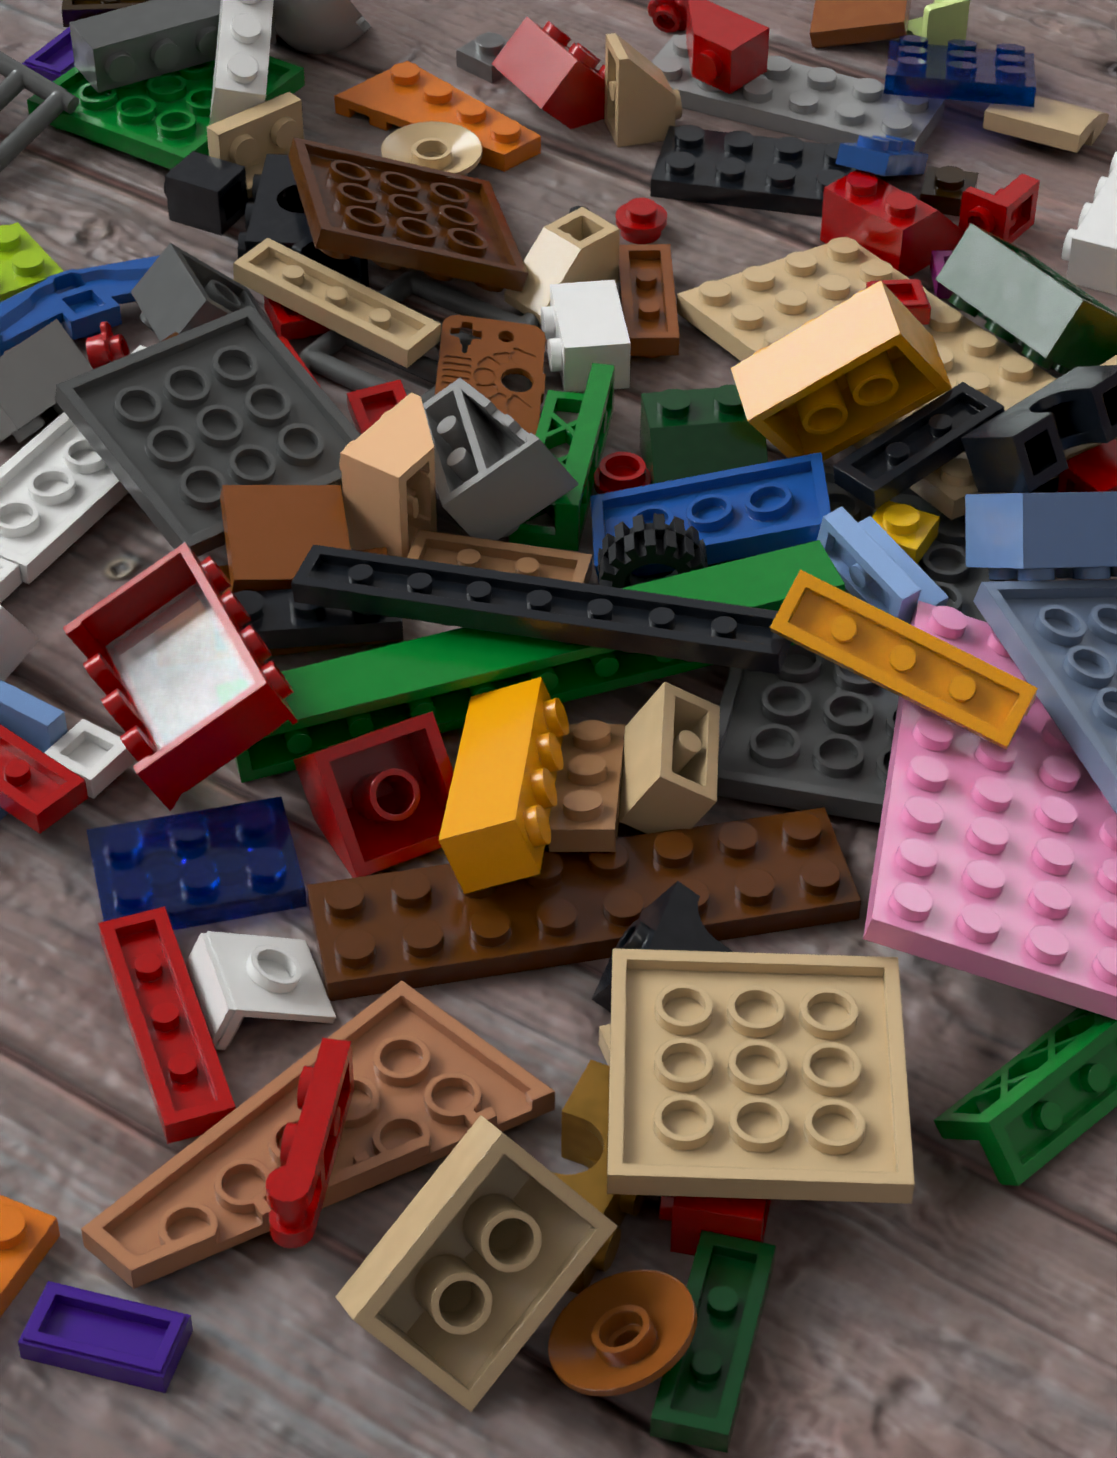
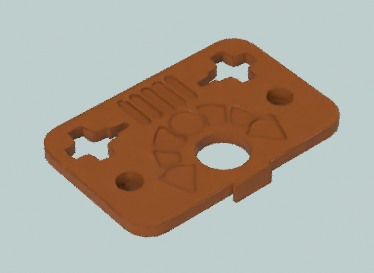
M464 315L447 317L443 321L435 395L461 378L489 399L498 410L505 415L511 416L525 431L536 435L540 420L541 403H543L546 374H543L545 333L539 327L530 324ZM461 328L472 329L473 336L481 337V339H472L471 345H468L467 353H463L459 337L452 336L450 333L459 334ZM510 374L523 375L531 381L532 388L525 392H514L507 389L501 380Z

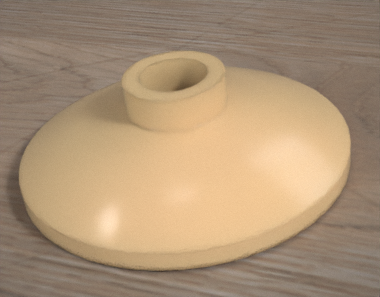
M419 122L406 125L389 134L382 143L381 157L465 175L480 163L482 144L472 131L462 126L447 122Z

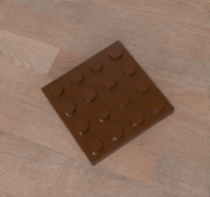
M293 137L288 158L315 248L337 259H349L351 256L372 260L376 265L388 270H400L402 267L420 270L429 277L440 281H451L453 278L467 280L491 292H501L504 289L522 292L528 271L490 181Z

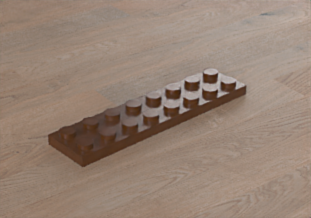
M825 807L696 826L692 829H676L617 838L616 852H549V849H544L540 874L466 894L463 893L450 863L306 885L313 931L325 989L330 1002L386 993L401 980L414 989L610 958L613 948H616L628 927L639 919L641 912L677 881L700 896L698 911L701 921L707 931L718 941L859 919L861 906L860 896Z

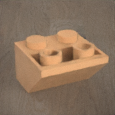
M411 392L391 410L386 411L376 423L356 440L349 442L344 450L340 452L339 467L342 473L343 503L350 547L355 550L386 547L388 555L407 558L418 529L437 532L434 444L421 396Z

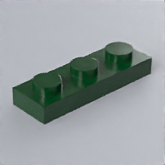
M702 1230L686 1287L697 1309L696 1331L685 1354L661 1378L651 1415L650 1436L728 1453L774 1268L776 1245Z

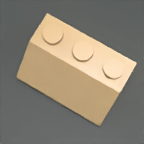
M480 1115L335 1297L353 1321L472 1412L614 1232L617 1225Z

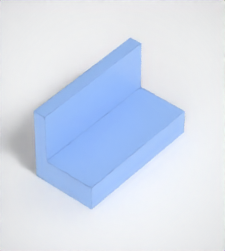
M842 506L823 516L817 540H820L844 581L846 590L851 595L909 624L918 600L934 606H945L949 598L947 594L871 516L857 522Z

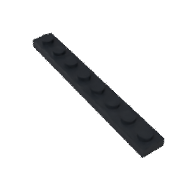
M313 545L291 582L293 598L296 603L431 622L445 626L498 632L506 635L552 640L566 644L619 650L626 653L673 658L687 662L740 668L748 671L780 674L792 643L771 632L770 626L778 613L775 610Z

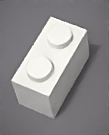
M615 280L550 284V306L541 307V329L545 333L546 340L548 339L550 372H560L563 391L573 393L585 392L592 363L615 365L614 389L630 388L631 342Z

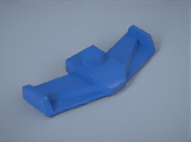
M160 255L78 270L70 269L48 276L46 280L0 302V357L4 355V351L20 344L56 319L72 340L100 334V323L107 321L111 327L121 325L122 319L119 304L136 301L131 294L132 289Z

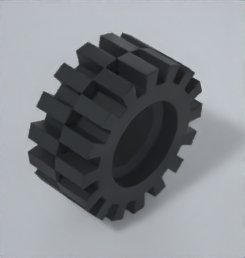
M654 513L653 523L646 524L643 514L632 517L633 527L630 529L623 521L614 526L615 536L607 533L602 540L603 549L599 548L598 551L600 586L625 588L708 567L706 546L703 539L699 540V532L693 526L685 530L684 520L675 516L670 525L665 524L664 514ZM648 564H663L675 569L664 577L654 579L638 577L631 573L635 569Z

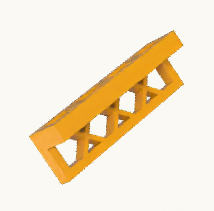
M801 569L770 626L771 632L1005 750L1008 749L1024 716H1027L1036 699L1037 687Z

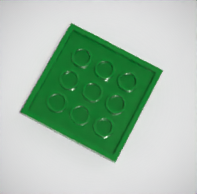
M269 56L265 102L287 92L294 94L305 86L303 67ZM215 60L100 93L92 87L76 67H73L53 82L78 97L79 105L71 114L63 111L50 125L54 128L63 129L90 139L92 142L128 153L132 157L141 158L163 166L169 170L178 165L192 151L209 156L207 126H209ZM35 94L27 99L29 115L45 100Z

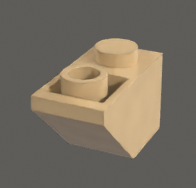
M583 206L546 225L523 261L528 271V276L522 292L507 289L505 291V302L523 314L532 313L538 319L539 324H541V307L550 306V284L615 280V283H618L620 228Z

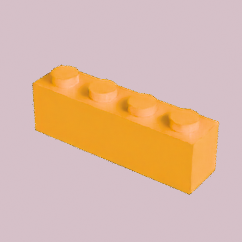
M542 677L470 697L439 836L441 847L464 894L540 874L544 847L551 842L550 811L551 807L557 805L556 775L557 771L563 769L562 740L563 736L569 733V723L565 708L559 698L551 699Z

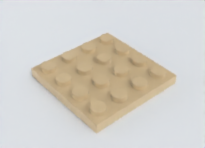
M613 948L607 1194L912 1204L915 1182L898 957Z

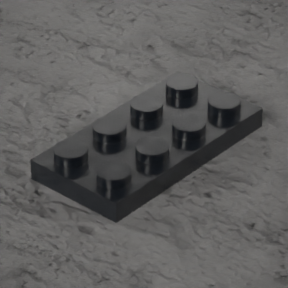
M696 125L669 126L651 177L650 196L822 217L824 187L856 169L835 164L841 142L822 144L805 142L790 136L771 138L754 136L746 131L721 132L704 130Z

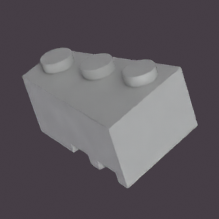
M457 379L423 403L434 444L435 483L442 507L470 537L496 541L500 538L508 537L523 522L579 485L538 437L525 431L511 416L505 415L498 410L489 399L463 379Z

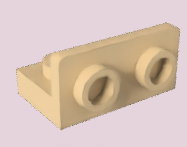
M287 92L207 126L209 156L245 166L248 198H252L254 174H262L266 155H288L293 137L304 139L302 100L291 92Z

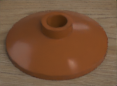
M639 1269L620 1272L603 1278L576 1295L557 1317L548 1341L550 1363L556 1375L566 1386L585 1395L615 1396L640 1389L668 1372L687 1351L697 1326L695 1302L689 1290L681 1281L664 1272Z

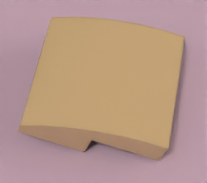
M1010 89L1000 94L985 110L983 129L1078 153L1083 144L1093 145L1107 125L1109 114Z

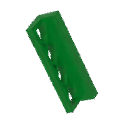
M592 363L584 394L548 390L535 436L548 449L563 443H567L570 446L569 453L557 458V460L579 485L523 522L509 536L510 543L578 551L591 502L590 496H592L594 490V473L600 466L614 412L615 365ZM557 411L579 413L578 419L568 424L556 414ZM545 513H548L555 520V527L526 524L527 521Z
M1081 1008L1075 1009L933 1121L943 1139L979 1141L998 1182L1002 1185H1021L1117 1107V1020Z

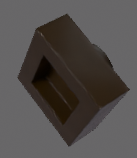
M928 166L920 192V201L939 210L942 214L960 216L962 193L968 187L977 188L978 173L963 171L954 166H944L941 168Z

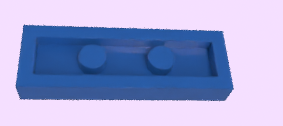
M859 135L857 143H840L835 164L883 176L924 174L929 154L914 151L916 142L891 135H886V137Z

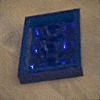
M282 796L86 830L103 922L165 906L173 930L307 907L305 885Z

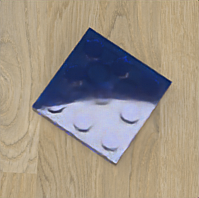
M915 35L900 36L899 42H889L884 94L1034 107L1036 95L1034 53H1025L1026 48L1024 46L1004 43L998 44L996 50L979 49L976 42L962 39L949 40L948 46L928 44V38Z

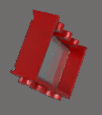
M186 542L63 627L66 635L88 659L83 663L84 668L106 694L101 699L104 707L125 731L120 736V739L138 762L133 766L136 774L169 811L174 809L182 793L193 788L276 730L285 721L289 720L292 725L298 722L285 700L286 697L294 692L292 687L272 660L264 664V661L270 658L272 653L251 624L243 628L244 625L251 621V618L241 602L230 589L223 593L231 587L229 580L211 556L200 561Z

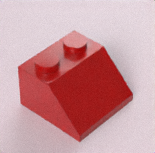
M856 169L824 187L820 241L828 243L834 238H851L881 260L891 264L893 268L906 277H910L929 266L932 251L954 250L965 233L939 210L918 200L914 195L881 180L870 172Z
M433 711L293 759L314 820L352 878L367 876L442 848L439 836L454 771Z

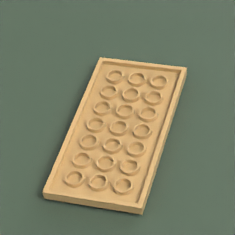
M839 237L806 251L792 252L785 258L761 266H751L743 272L720 280L706 281L699 287L678 293L677 313L742 362L756 351L771 345L800 328L807 321L819 317L850 299L855 293L866 289V282L909 278L893 268L888 262L881 260L859 245L857 241L848 237ZM924 288L931 306L930 324L923 326L934 338L952 388L964 382L1002 404L1005 411L1056 380L1055 377L1035 365L1029 358L1022 356L997 339L994 334L987 332L962 315L957 309L950 307ZM933 400L856 442L853 446L857 449L861 448ZM1102 443L1083 444L1064 450L1066 460ZM965 451L909 487L951 520L965 515V494H1002L980 493L977 491ZM1058 474V475L1055 476L1054 478L1050 479L1049 481L1058 478V477L1060 476V474Z

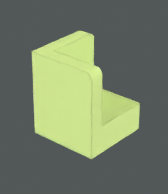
M934 0L933 4H929L924 8L923 17L909 20L907 36L899 38V40L923 61L964 51L970 0Z

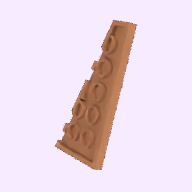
M401 980L328 1037L330 1039L351 1041L354 1092L322 1209L449 1155L480 1115L503 1132L555 1110V1091ZM320 1044L83 1226L81 1232L84 1247L135 1289L269 1232V1213L271 1209L266 1198V1179L273 1170L281 1167L280 1151L285 1126L288 1122L298 1123L301 1110L297 1107L300 1074L305 1065H315Z

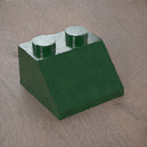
M730 384L718 388L691 390L667 389L662 392L641 393L640 451L646 468L650 472L651 484L768 462L766 438L747 421L736 385Z

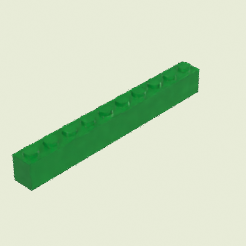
M820 540L621 589L779 611L800 569L845 591V583ZM461 627L282 671V674L294 691L285 700L298 722L292 725L289 720L285 721L276 730L235 757L234 760L241 783L295 770L296 766L293 759L432 711L440 733L463 728L471 696L542 677L551 699L559 698L563 703L713 664L687 662L673 658L626 653L619 650L566 644L552 640L506 635L498 632ZM246 680L217 687L221 707L250 687Z

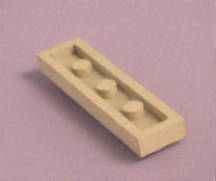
M266 238L233 263L234 281L406 368L440 342L441 323L269 238Z

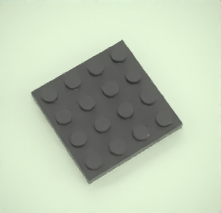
M251 305L56 385L55 401L173 549L186 542L197 557L226 544L220 502L222 485H341L342 490V473L339 467L340 452L344 450L349 442L356 440L360 436V433Z

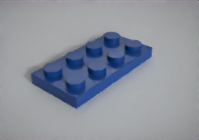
M818 452L590 496L594 566L598 582L599 548L603 549V538L607 533L615 536L614 526L622 521L629 529L632 528V517L642 514L645 524L653 523V516L656 513L664 514L665 524L670 525L675 516L684 520L685 530L693 526L699 532V540H704L708 565L739 560L817 541L823 516L832 512L822 453ZM648 564L635 569L631 573L638 577L671 572L675 569L663 564Z

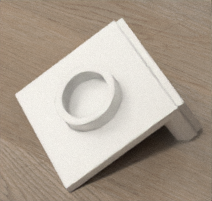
M207 931L206 933H200L185 963L215 1049L226 1050L244 1017L334 1023L336 1019L306 940Z

